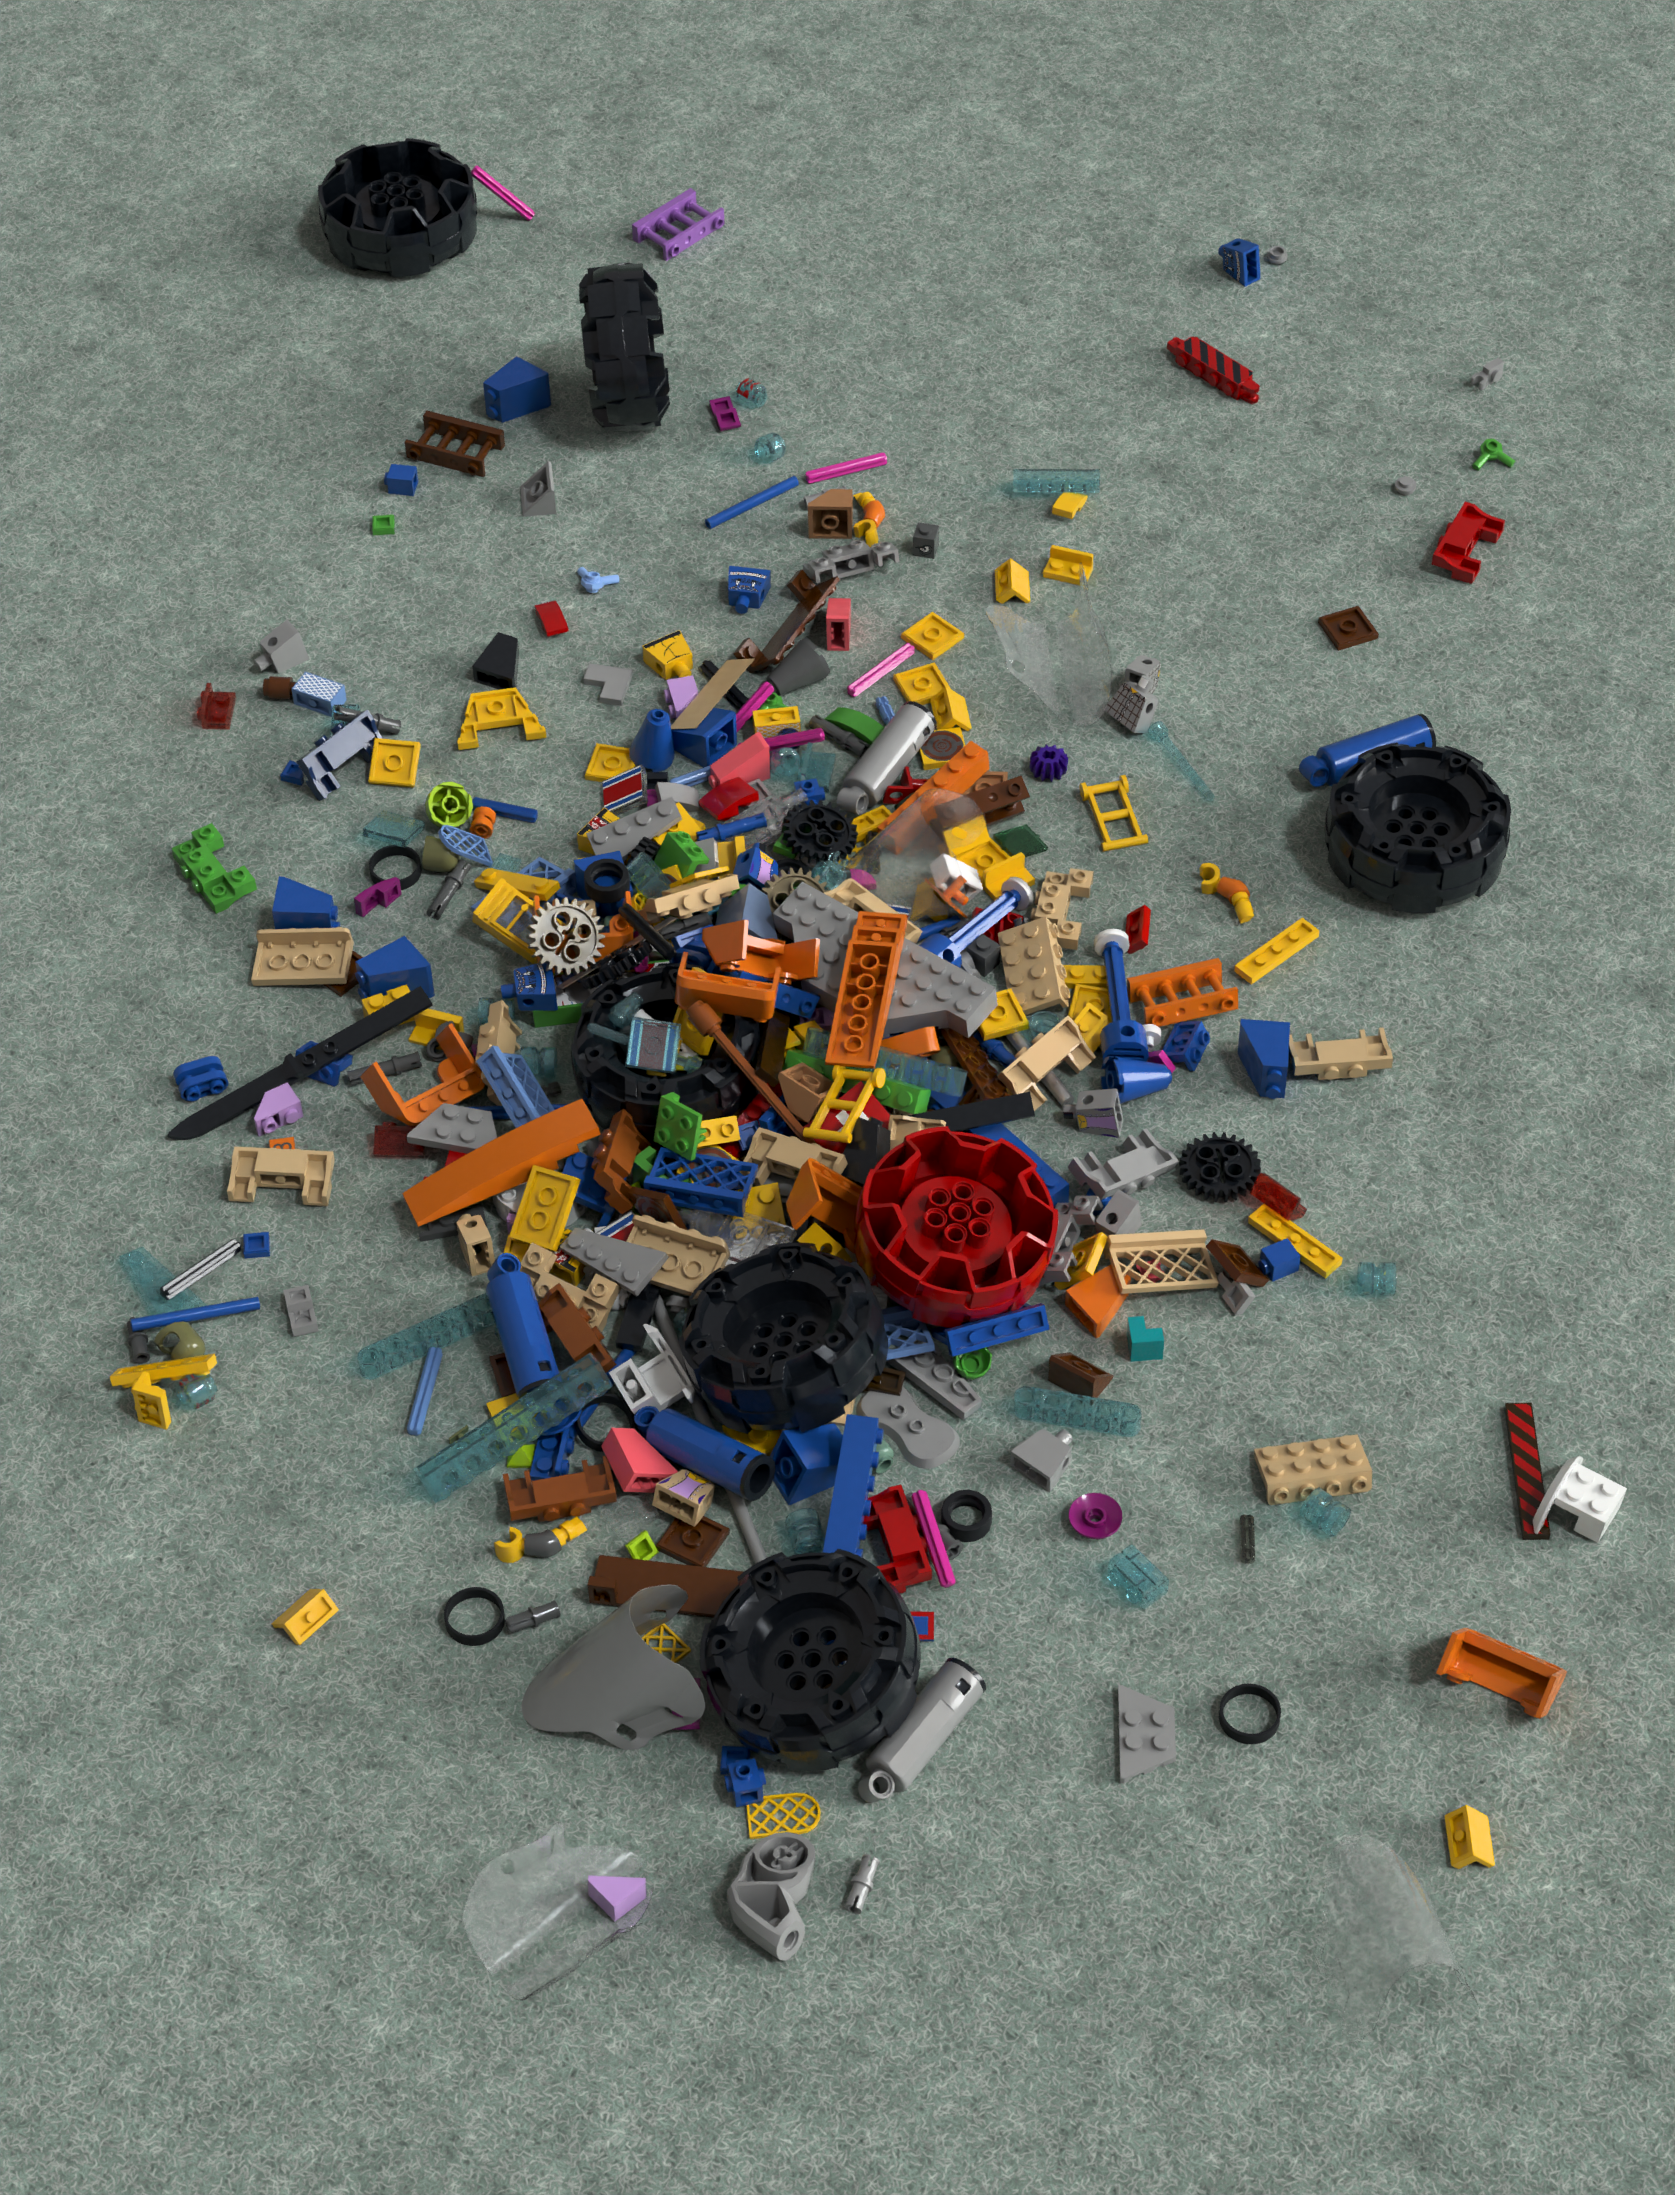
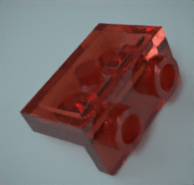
M206 683L205 691L201 692L202 706L198 707L197 718L201 720L203 729L230 730L236 702L235 692H213L212 683Z
M383 1122L382 1125H375L373 1151L375 1157L424 1158L425 1146L411 1144L407 1141L408 1133L416 1126H397V1123Z
M1266 1173L1259 1174L1250 1191L1251 1195L1288 1221L1304 1216L1307 1209L1300 1204V1197Z

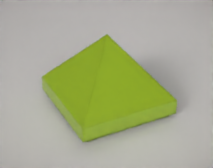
M509 1444L507 1468H531L535 1454V1444Z
M647 1530L642 1531L624 1545L632 1559L650 1560L659 1552Z

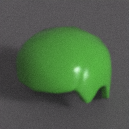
M985 1347L953 1356V1365L962 1377L971 1380L983 1377L990 1369L992 1353Z

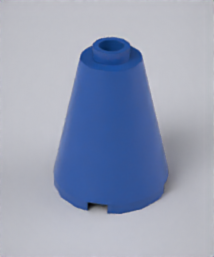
M653 709L648 712L630 746L629 757L635 766H640L642 770L648 768L652 769V772H660L669 768L673 763L675 752L670 716L664 710Z
M1108 1056L1102 1063L1101 1069H1106L1105 1076H1101L1102 1089H1118L1120 1104L1167 1089L1172 1082L1171 1070L1164 1064L1117 1056Z

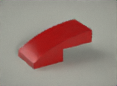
M556 600L534 605L536 615L541 620L542 629L547 637L569 631L564 615Z

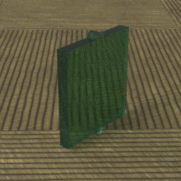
M1027 824L993 834V838L1001 846V849L1005 850L1011 857L1020 852L1025 857L1048 850V846L1039 838L1040 835L1035 834Z

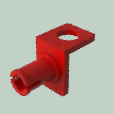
M905 766L900 779L901 786H887L883 803L903 804L912 795V792H916L929 779H912L909 767ZM894 792L902 793V795L898 798L890 797V795Z

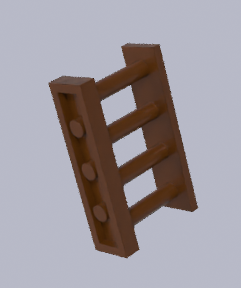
M427 410L423 415L425 432L418 442L407 439L405 441L407 458L480 477L486 475L484 459L491 449L502 451L505 447L504 430ZM433 434L444 436L437 447L427 445ZM452 439L463 441L456 452L446 450ZM471 444L482 446L475 457L465 455Z
M1022 776L934 806L938 818L930 820V826L937 843L944 842L941 831L983 814L987 827L1024 814L1025 810L1021 801L1030 798Z

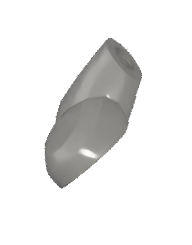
M790 1832L775 1833L758 1842L742 1859L738 1875L727 1889V1903L733 1922L747 1937L783 1961L788 1960L797 1952L805 1936V1925L795 1904L806 1894L816 1861L815 1848L812 1843L805 1837Z

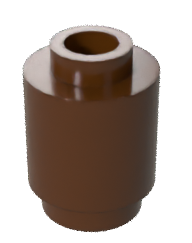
M270 676V678H265L263 681V695L269 697V699L292 700V688L297 682H293L292 677Z

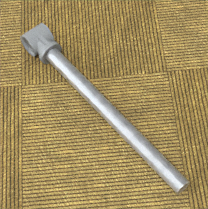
M967 951L960 952L962 958L961 969L980 979L981 975L975 969L974 961ZM1021 1031L1005 1035L1018 1052L1023 1047L1029 1049L1032 1046ZM1053 1071L1041 1079L1062 1107L1065 1104H1073L1074 1097Z

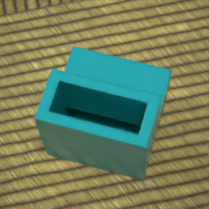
M1144 1316L1128 1317L1126 1336L1130 1361L1163 1359L1164 1336L1162 1328L1146 1329Z

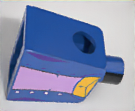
M754 843L751 849L738 855L733 874H737L739 884L747 885L750 883L761 891L762 888H765V882L767 880L771 881L773 874L778 876V864L766 854L765 844Z

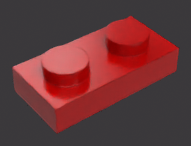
M1146 905L1127 914L1125 932L1129 937L1130 947L1127 951L1129 954L1141 950L1148 945L1151 909Z

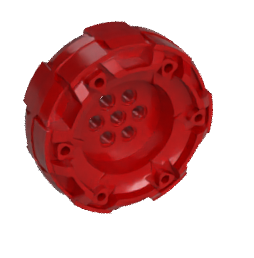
M948 1126L928 1128L905 1136L903 1143L890 1150L870 1169L856 1207L854 1249L858 1264L867 1275L871 1286L876 1285L892 1300L911 1310L913 1319L947 1328L960 1326L962 1322H974L1021 1308L1034 1294L1042 1276L1047 1270L1052 1258L1058 1229V1209H1054L1049 1190L1036 1172L1037 1164L1021 1149L1003 1138L994 1141L972 1133L951 1132Z

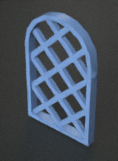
M443 825L439 829V838L449 850L489 867L493 865L484 838L450 825ZM450 837H453L457 841V843H455ZM469 838L474 843V845L471 844L467 839ZM465 841L470 846V848H468L463 842ZM473 849L478 854V856H476L471 850Z

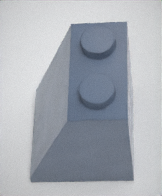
M748 883L719 906L715 926L748 920L749 936L760 939H778L768 895L752 884Z

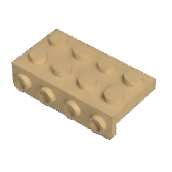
M1046 916L998 933L1007 989H1012L1025 1015L1060 1004L1063 1008L1069 1007L1068 999L1070 998V992L1064 981L1067 974L1060 959L1063 957V952L1057 942L1059 930L1056 924H1052Z
M290 928L257 931L258 947L251 978L253 986L347 984L354 945L348 928Z
M634 1215L632 1219L634 1226L626 1241L665 1252L669 1258L650 1280L651 1284L691 1296L700 1283L719 1267L723 1268L730 1256L727 1243L718 1236L708 1237L694 1229L685 1230L671 1222L662 1223L648 1215Z
M1345 1435L1336 1438L1254 1449V1458L1266 1488V1499L1269 1505L1368 1492L1372 1489V1468L1358 1435Z

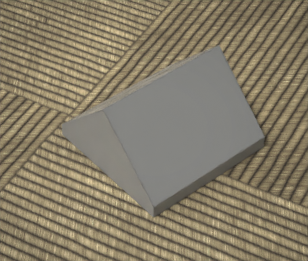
M548 461L520 486L522 513L525 517L556 514L552 463Z

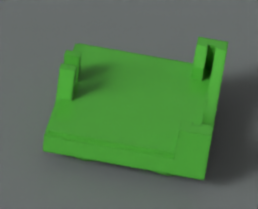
M671 1092L663 1095L660 1099L654 1141L693 1161L696 1157L697 1145L706 1139V1136L701 1135L707 1132L705 1128H701L703 1115L678 1102L680 1099L678 1094Z

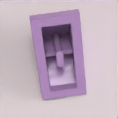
M588 1875L589 1896L616 1922L646 1898V1878Z

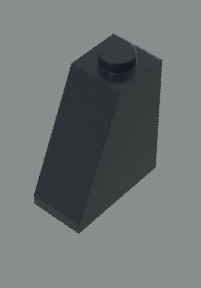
M498 632L472 666L474 682L498 690L516 687L519 663L518 638Z
M858 1117L852 1131V1141L847 1143L843 1152L848 1164L842 1172V1176L864 1186L870 1169L890 1151L891 1131L882 1127L884 1122L873 1117H869L868 1120Z

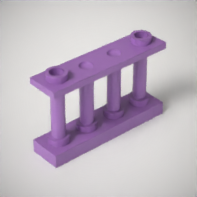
M690 188L633 223V240L639 244L649 238L663 247V259L668 261L713 231L720 229L725 224L724 209L720 207L713 213H710L696 203V191ZM693 211L703 217V219L695 222L685 214ZM678 220L689 228L681 231L670 223ZM664 229L674 237L667 241L656 234V232Z

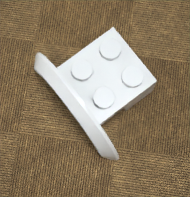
M644 1324L643 1327L661 1354L639 1368L630 1358L609 1372L634 1415L645 1406L656 1407L660 1412L686 1396L691 1404L694 1403L695 1389L691 1385L689 1377L659 1330L651 1325Z
M1583 1457L1571 1458L1562 1466L1542 1499L1533 1518L1535 1534L1539 1533L1552 1505L1555 1504L1578 1516L1574 1531L1598 1543L1618 1512L1627 1488L1582 1466Z

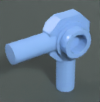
M580 567L577 570V573L582 577L581 585L589 593H597L604 585L619 583L618 575L600 577L598 572H588L584 567Z

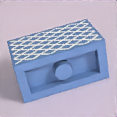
M305 672L292 688L295 705L330 717H334V712H338L335 711L336 706L342 707L347 700L343 684Z

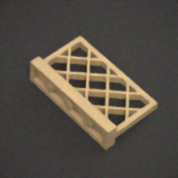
M1204 1229L1109 1235L1103 1249L1105 1259L1110 1260L1121 1294L1217 1288L1219 1284L1205 1245L1207 1236ZM1200 1253L1202 1259L1199 1262L1188 1254ZM1164 1255H1175L1179 1260L1174 1263L1164 1257ZM1150 1256L1153 1259H1155V1261L1151 1265L1146 1261L1142 1260L1140 1257ZM1117 1258H1127L1132 1262L1126 1266L1119 1262ZM1182 1261H1185L1195 1268L1190 1273L1179 1265ZM1159 1262L1171 1269L1168 1274L1156 1268ZM1137 1264L1147 1271L1142 1276L1131 1268ZM1200 1270L1208 1275L1209 1279L1202 1280L1195 1276V1274ZM1177 1272L1187 1279L1185 1281H1177L1171 1275ZM1152 1273L1162 1279L1161 1283H1154L1147 1279V1277ZM1129 1275L1137 1280L1138 1283L1126 1285L1124 1277Z

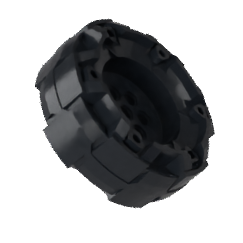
M406 138L404 141L371 146L360 145L336 158L335 166L326 175L322 185H318L320 223L323 233L328 240L330 252L337 260L352 269L388 273L392 277L430 272L431 267L445 259H451L460 253H464L476 235L477 198L471 170L467 164H462L449 153L442 151L440 144Z
M614 263L608 266L587 268L588 274H585L579 283L580 304L584 303L585 315L581 319L585 366L592 370L594 386H597L589 388L593 417L604 428L606 433L637 432L661 426V419L670 405V398L667 396L670 388L668 368H665L663 353L655 352L654 339L664 335L662 311L658 305V296L655 294L659 292L658 285L643 268V263Z
M1397 742L1373 748L1360 754L1357 763L1344 773L1337 784L1332 786L1324 829L1325 841L1329 851L1328 862L1335 875L1348 889L1355 887L1374 899L1389 903L1394 911L1422 914L1435 913L1436 907L1455 904L1473 895L1480 897L1498 878L1503 859L1507 853L1511 818L1509 796L1503 794L1496 782L1483 771L1484 763L1456 748L1449 746H1436L1435 748L1410 747L1409 745L1398 744Z
M660 963L648 972L636 974L628 978L610 979L597 988L581 1006L582 1016L578 1021L571 1045L573 1075L578 1093L593 1113L595 1122L605 1130L610 1127L613 1115L624 1108L633 1117L637 1130L648 1141H654L661 1096L671 1092L680 1096L678 1102L702 1114V1121L737 1116L750 1100L759 1094V1091L715 1039L712 1042L708 1056L699 1054L696 1061L691 1065L692 1067H699L695 1071H658L666 1074V1077L647 1075L646 1069L629 1068L626 1066L627 1056L614 1035L628 1022H632L633 1017L640 1009H643L645 1013L661 1025L672 1026L679 1006L675 1003V991L680 963ZM687 964L686 970H692V967L704 970L703 967ZM723 1013L722 1023L720 1024L722 1027L721 1031L755 1070L762 1036L759 1022L749 1017ZM677 1057L676 1064L686 1065L685 1062Z
M813 1243L771 1245L761 1250L759 1254L748 1257L736 1264L731 1263L723 1268L719 1267L700 1283L689 1297L691 1308L683 1325L682 1337L678 1339L687 1375L698 1398L709 1408L715 1420L730 1429L745 1434L750 1433L752 1430L773 1431L798 1427L801 1432H805L837 1419L846 1413L844 1406L854 1400L867 1387L874 1376H881L888 1354V1339L884 1328L883 1313L863 1269L856 1261L850 1263L838 1256L817 1251Z
M837 1549L834 1553L811 1552L789 1557L780 1552L756 1563L737 1577L739 1585L723 1601L711 1623H706L704 1626L700 1644V1667L707 1682L708 1695L724 1725L741 1744L756 1754L772 1761L786 1764L789 1770L821 1771L838 1768L839 1761L851 1758L865 1751L885 1735L891 1737L899 1729L917 1699L915 1688L920 1670L921 1641L913 1617L904 1599L890 1582L886 1581L880 1569L861 1556L841 1549ZM835 1640L832 1644L826 1645L829 1641ZM808 1641L805 1645L800 1646L803 1642ZM847 1661L844 1665L838 1666L841 1662ZM820 1662L816 1667H812L813 1664ZM793 1664L791 1667L784 1669L787 1665ZM831 1684L830 1687L823 1689L825 1685ZM804 1685L802 1689L796 1690L799 1686Z

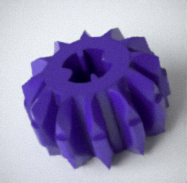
M1045 744L1044 748L1037 746L1036 750L1031 753L1029 768L1033 772L1034 778L1040 777L1042 781L1049 778L1052 782L1054 777L1060 780L1061 776L1066 774L1068 757L1063 748L1057 749L1056 745L1048 747Z

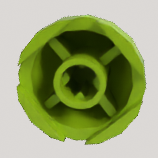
M443 782L434 787L427 795L425 802L426 814L429 820L437 827L441 828L443 825L458 827L464 824L471 816L473 809L472 798L463 789L464 787L461 784Z

